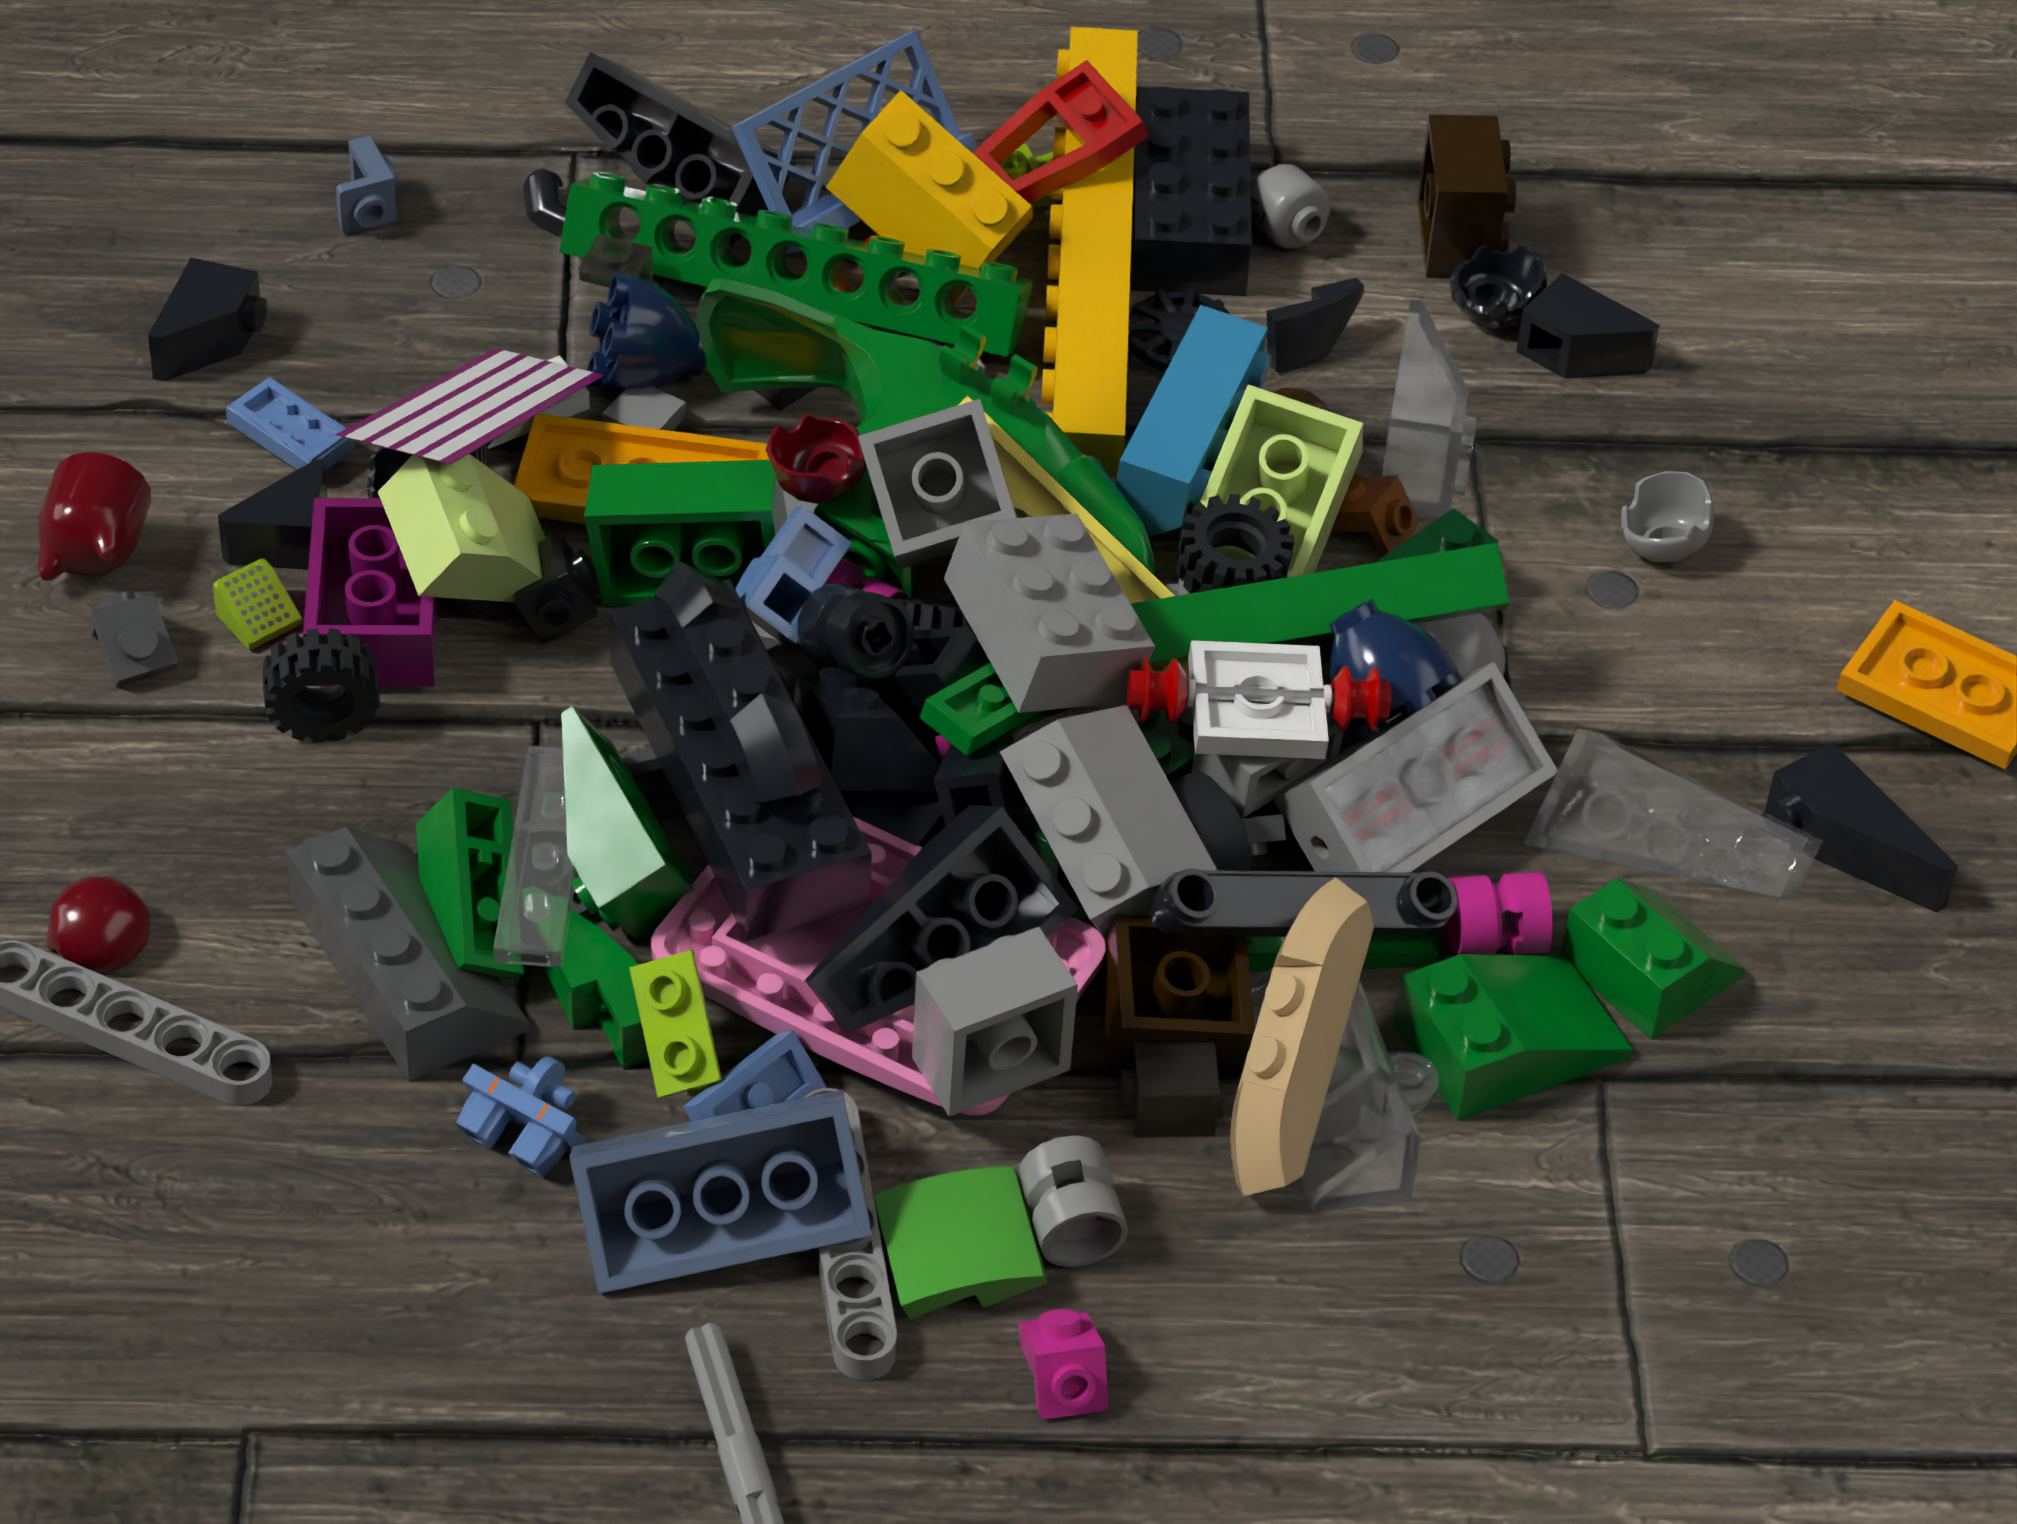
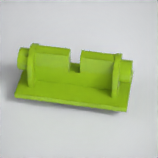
M687 950L629 967L657 1097L664 1098L687 1091L688 1096H694L701 1093L711 1084L722 1081L694 950Z

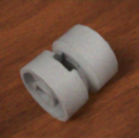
M1065 1136L1041 1143L1027 1153L1019 1165L1018 1176L1027 1205L1031 1213H1033L1032 1222L1045 1259L1057 1266L1077 1267L1098 1262L1116 1252L1127 1238L1128 1226L1119 1198L1113 1189L1114 1182L1100 1143L1090 1137Z

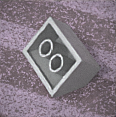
M1127 705L1058 719L1000 751L1085 912L1103 937L1108 935L1114 914H1148L1156 889L1175 872L1190 868L1217 870Z

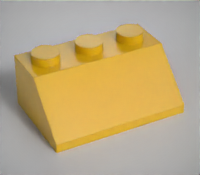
M902 90L895 95L860 134L826 186V189L878 236L903 241L905 243L904 251L926 256L927 249L950 251L962 256L960 264L980 269L983 267V262H994L1033 219L1032 206ZM956 285L952 295L953 302L956 304L970 288Z

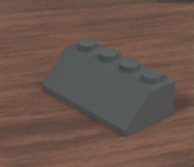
M345 826L286 850L292 904L409 1082L529 1031V1021L498 976L457 968L420 883L418 859L409 845Z

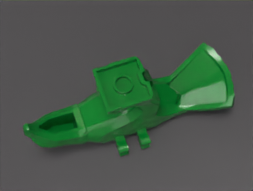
M723 277L712 278L696 310V327L700 334L702 349L705 351L707 369L722 393L770 388L833 387L854 402L861 420V424L856 427L860 435L958 406L967 396L973 401L980 399L984 412L1155 576V559L1148 533L1142 520L1109 477L1099 459L1084 455L1052 418L1037 408L1034 400L1028 395L1037 375L1036 366L1015 354L1011 358L1010 370L1005 379L1003 380L997 376L992 380L986 376L984 370L977 364L986 344V336L965 323L960 327L959 339L954 348L952 349L945 345L942 349L928 340L872 329L840 315L822 309H815L776 291ZM867 468L860 483L841 497L818 504L813 513L852 542L842 558L862 568L866 578L870 576L878 577L904 591L909 599H917L921 563L899 569Z

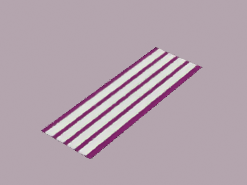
M495 348L336 435L452 464L604 375Z

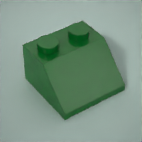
M1616 878L1569 910L1560 956H1567L1582 979L1651 1040L1744 977L1745 968L1652 889Z

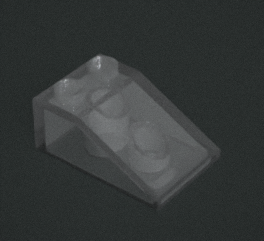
M1410 299L1382 476H1399L1409 501L1414 507L1415 514L1441 517L1451 509L1453 495L1465 496L1470 460L1459 459V452L1472 453L1477 417L1465 416L1469 390L1422 301Z

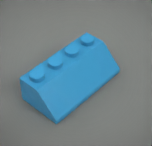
M1200 305L1119 462L1116 486L1144 523L1148 537L1181 527L1192 504L1196 505L1200 502L1212 473L1209 470L1212 464L1215 465L1247 385L1261 389L1267 377L1272 360V354L1263 352L1268 327Z

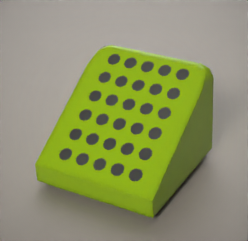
M264 558L217 580L213 585L216 615L249 651L302 625L301 615L274 569Z

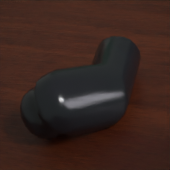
M542 168L537 169L528 175L523 184L526 215L531 222L562 236L567 207L560 204L558 187H563V182L555 172Z

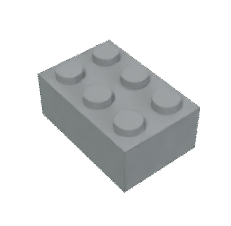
M1078 514L964 523L944 580L1018 712L1127 702L1129 670H1140L1142 658L1146 657L1149 661L1155 645Z

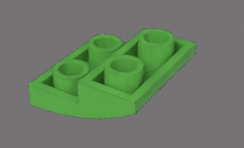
M1014 1166L986 1167L945 1173L896 1186L873 1195L900 1304L910 1319L975 1295L983 1308L1048 1283L1018 1172Z

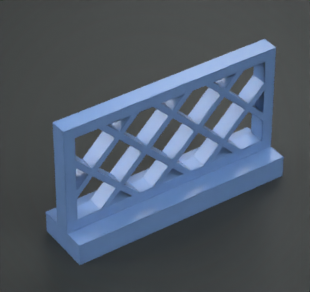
M916 31L905 33L731 127L769 211L790 215L793 217V226L813 230L815 223L832 224L847 229L861 221L826 189L829 181L823 178L830 152L832 151L846 157L851 150V147L834 141L841 113L862 122L859 137L878 115L884 90L895 94L902 90L917 105L920 104L929 108L935 121L970 152L978 148L973 133L961 134ZM903 50L913 69L908 87L888 79L893 56ZM877 65L875 73L868 70L869 68ZM853 77H858L872 83L865 111L844 102L849 81ZM834 88L832 96L825 94V92ZM810 100L828 107L821 135L800 126L805 104ZM789 112L787 120L780 117ZM769 124L784 131L777 159L763 153L754 130ZM797 137L818 145L811 173L790 165ZM786 175L808 184L802 207L790 213L782 195ZM820 190L828 192L819 197ZM789 246L785 254L802 252V250Z

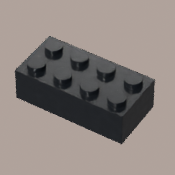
M1136 86L1135 113L1143 120L1150 136L1134 146L1131 291L1155 292L1163 289L1165 292H1187V288L1196 289L1197 294L1246 296L1252 246L1249 92L1223 89L1197 90Z

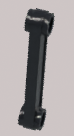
M1190 868L1175 872L1156 889L1150 903V914L1153 923L1161 932L1176 938L1186 936L1286 937L1298 914L1309 899L1326 883L1334 878H1338L1368 901L1374 922L1371 937L1419 939L1433 935L1451 920L1457 907V893L1448 878L1432 871L1422 873L1218 871ZM1179 897H1181L1188 903L1191 910L1184 906V904L1180 901Z

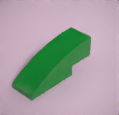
M534 889L521 893L523 936L572 1029L575 1030L598 1022L623 1070L648 1062L649 1056L629 967L639 964L602 929L566 905Z

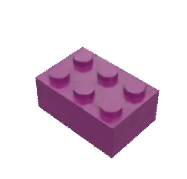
M314 498L303 637L307 636V629L318 628L319 634H327L329 628L339 629L343 638L352 633L359 637L360 645L367 643L372 649V654L376 657L379 686L435 687L440 597L418 595L381 499ZM316 683L308 686H334L336 684Z

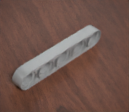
M16 940L0 942V968L8 965H19L29 970L27 975L19 981L12 983L0 982L1 1008L227 1104L235 1106L251 1105L260 1101L269 1093L272 1086L270 1054L266 1047L257 1040L28 943ZM64 989L80 990L86 994L79 1004L72 1007H60L50 1002L52 996ZM124 1013L136 1014L143 1019L137 1028L130 1031L119 1032L107 1026L113 1017ZM178 1038H192L201 1043L197 1051L187 1056H175L165 1051V1047L171 1041ZM238 1062L252 1063L259 1068L258 1073L254 1077L245 1081L230 1080L223 1075L227 1067Z
M822 1088L810 1092L803 1098L838 1090ZM843 1092L872 1236L851 1242L817 1247L815 1250L835 1364L845 1376L855 1380L870 1381L881 1378L891 1370L895 1363L897 1330L858 1108L855 1101L847 1093ZM861 1277L868 1280L874 1286V1290L862 1298H849L842 1295L836 1286L846 1278ZM858 1334H871L878 1337L883 1342L884 1347L876 1354L861 1356L851 1352L847 1348L846 1342Z

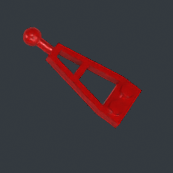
M1086 60L1039 91L972 153L1023 199L1031 203L1105 167L1150 135L1143 120L1090 62ZM1054 116L1060 120L1082 145L1014 180L1000 166L1003 161ZM868 237L864 242L869 243L870 237Z

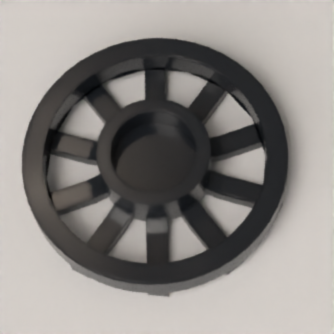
M1187 288V292H1165L1163 289L1155 291V295L1132 306V312L1129 315L1128 345L1140 361L1153 369L1166 372L1196 315L1191 312L1192 307L1199 309L1200 305L1227 314L1230 313L1224 307L1222 300H1213L1204 295L1197 294L1196 289ZM1175 306H1183V308L1176 311ZM1164 308L1167 314L1164 315L1156 309ZM1145 316L1152 320H1155L1157 323L1139 322ZM1138 333H1157L1158 335L1143 343L1139 339ZM1160 347L1162 351L1169 355V358L1163 357L1152 350Z

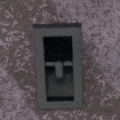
M316 459L218 515L222 559L229 565L247 566L264 558L272 568L308 570L314 498H327L325 465Z

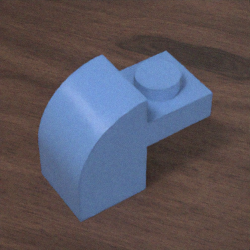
M803 505L796 506L760 558H753L735 589L751 621L783 645L796 644L799 640L797 634L798 616L804 602L816 589L823 587V584L852 542Z

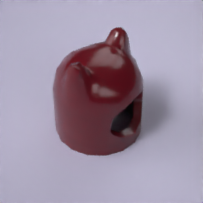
M95 452L73 454L59 462L53 473L38 517L40 552L37 568L42 580L53 581L64 572L75 575L102 576L114 572L126 563L138 545L151 504V488L143 474L128 462L108 454Z

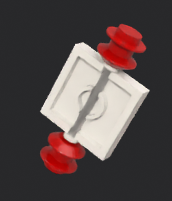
M1191 640L1188 656L1190 679L1186 678V673L1177 659L1171 660L1166 671H1153L1148 658L1143 657L1140 670H1129L1127 706L1129 709H1138L1140 723L1146 721L1151 710H1163L1169 724H1174L1183 713L1187 698V707H1192L1195 754L1325 759L1329 743L1326 713L1330 712L1340 731H1345L1351 719L1354 718L1364 719L1369 732H1375L1378 720H1387L1390 713V682L1380 681L1377 667L1371 668L1366 680L1353 679L1349 667L1343 666L1333 678L1331 685H1323L1319 646Z

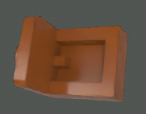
M1354 474L1330 533L1369 531L1380 556L1384 557L1408 540L1418 527L1419 522L1414 507L1409 501L1398 475L1361 477L1358 474Z

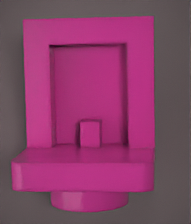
M1056 1309L1042 1313L1038 1319L1019 1322L1020 1348L1034 1374L1036 1409L1042 1419H1053L1105 1411L1108 1408L1105 1345L1088 1313Z

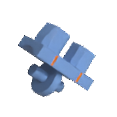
M550 1056L544 1057L536 1063L533 1069L520 1062L515 1063L510 1070L509 1080L522 1086V1090L475 1064H472L462 1081L471 1095L465 1102L456 1122L462 1134L483 1147L492 1149L508 1122L517 1125L523 1131L508 1153L514 1162L538 1177L544 1178L565 1152L571 1154L573 1146L589 1142L585 1136L575 1132L577 1122L572 1116L550 1105L554 1103L567 1110L574 1102L576 1096L574 1091L562 1085L565 1068L564 1064Z

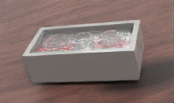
M1495 662L1462 675V679L1435 695L1437 699L1429 705L1405 718L1400 714L1389 721L1378 732L1357 742L1272 798L1315 872L1410 873L1559 772Z

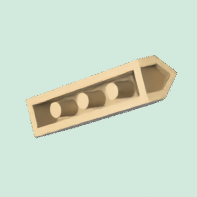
M1338 878L1332 879L1321 887L1298 914L1280 947L1265 992L1237 1089L1231 1119L1230 1145L1232 1166L1236 1184L1243 1196L1287 1186L1302 1177L1305 1171L1374 929L1368 901Z

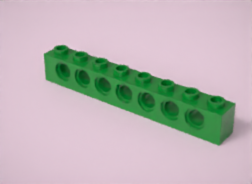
M592 172L591 179L587 178L572 183L570 186L559 249L560 253L705 287L709 286L713 277H723L776 291L815 309H822L852 321L956 345L959 339L960 327L965 323L986 336L984 352L1008 357L1020 347L1033 281L1017 277L1018 269L1013 266L996 262H983L982 269L960 264L961 255L939 249H927L926 256L904 251L905 243L897 239L871 236L869 243L848 238L849 230L837 225L815 223L813 230L793 226V217L784 213L759 210L758 216L754 217L737 213V204L728 200L704 197L702 204L680 200L682 192L678 189L653 184L647 185L646 191L625 187L626 178L605 172ZM624 207L634 211L639 218L640 229L636 237L626 234L620 226L619 216ZM678 220L690 224L695 232L696 240L691 250L683 248L676 241L674 229ZM733 233L743 235L751 245V257L747 263L737 260L730 251L729 243ZM789 246L799 248L807 258V270L803 276L794 274L786 265L785 253ZM844 259H851L862 268L864 280L860 288H852L842 279L841 265ZM900 272L912 274L919 282L920 295L917 301H908L899 294L896 281ZM956 285L966 286L975 294L977 307L973 314H964L955 307L952 295Z

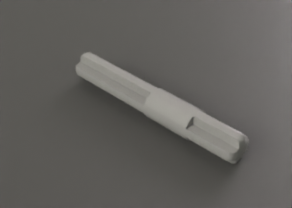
M707 1323L702 1327H693L685 1336L687 1350L716 1438L718 1454L737 1513L740 1514L742 1524H784L777 1502L778 1496L759 1437L755 1434L722 1328L715 1323Z

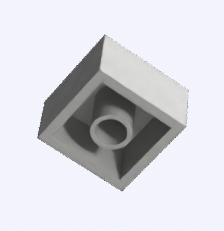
M980 399L858 436L899 569L953 553L965 522L1017 518Z
M1040 927L1015 936L1000 937L988 946L953 959H941L928 968L916 972L912 1059L949 1117L1070 1070L1078 984Z

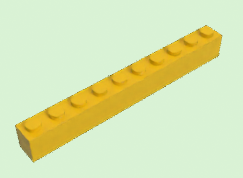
M1071 27L1069 49H1058L1056 80L1088 60L1135 112L1138 30ZM1056 116L1054 117V121H1060ZM1054 126L1053 160L1082 146L1065 126ZM1134 147L1105 167L1051 193V199L1062 200V205L1051 204L1049 239H1060V245L1049 244L1047 279L1058 280V286L1047 285L1045 321H1056V327H1045L1043 362L1054 363V370L1043 369L1041 405H1053L1052 412L1045 413L1052 418L1084 455L1098 458L1107 474L1112 477H1117L1125 442Z

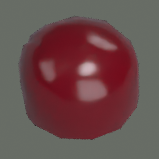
M806 413L803 415L800 423L789 431H785L779 425L775 426L771 431L766 447L769 461L779 485L797 500L807 503L821 504L841 497L860 483L867 469L858 436H860L859 430L839 417L816 418Z
M86 877L67 885L52 904L47 931V946L50 951L56 950L64 959L94 972L108 973L130 965L146 947L150 934L151 916L142 899L129 886L111 877Z

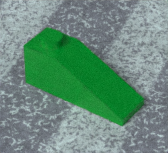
M452 787L416 823L420 883L458 969L518 980L524 972L511 799Z

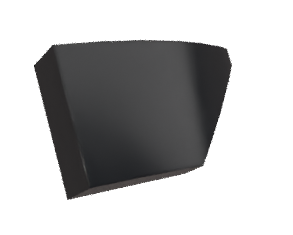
M1352 278L1312 287L1311 301L1266 311L1268 327L1267 353L1272 354L1270 366L1275 372L1305 365L1328 356L1364 294V285L1360 280Z

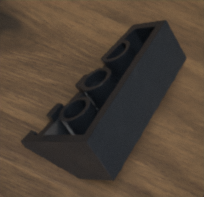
M592 52L589 53L565 104L611 150L616 151L645 184L662 185L678 189L682 192L680 200L702 204L704 197L728 200L737 204V213L754 217L758 216L759 210H769L731 125L627 67ZM758 141L764 154L777 159L778 151ZM791 159L790 165L795 166L797 162ZM786 175V179H785V183H784L783 189H784V187H785V185H786V183H787V181H788V179H789V177H790V176H788V175ZM733 233L730 239L729 246L735 243L743 235Z

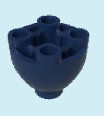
M618 272L614 273L608 289L607 304L602 302L596 303L589 326V335L598 338L596 352H593L590 356L586 371L604 376L587 386L622 393L627 389H641L651 386L660 388L673 383L686 374L700 376L707 362L705 351L701 346L699 331L690 314L674 297L662 288L640 278Z
M1373 599L1354 607L1328 624L1335 635L1330 661L1331 683L1343 666L1349 667L1353 679L1366 680L1371 668L1377 667L1380 681H1389L1391 687V705L1387 720L1400 713L1405 718L1435 701L1437 699L1435 695L1462 679L1448 653L1432 636L1417 625L1399 616L1379 610ZM1352 718L1346 730L1354 742L1357 743L1387 725V720H1378L1375 732H1369L1364 719Z

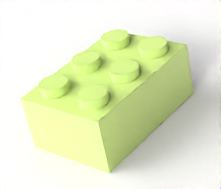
M1247 385L1200 502L1207 507L1209 497L1219 495L1222 503L1227 504L1229 494H1240V504L1248 505L1250 498L1254 497L1261 500L1259 510L1263 512L1268 507L1273 506L1279 511L1277 522L1286 519L1291 526L1289 535L1294 536L1293 552L1287 577L1314 573L1363 452V423ZM1235 546L1214 548L1220 554L1233 559L1244 560L1255 557L1250 552Z

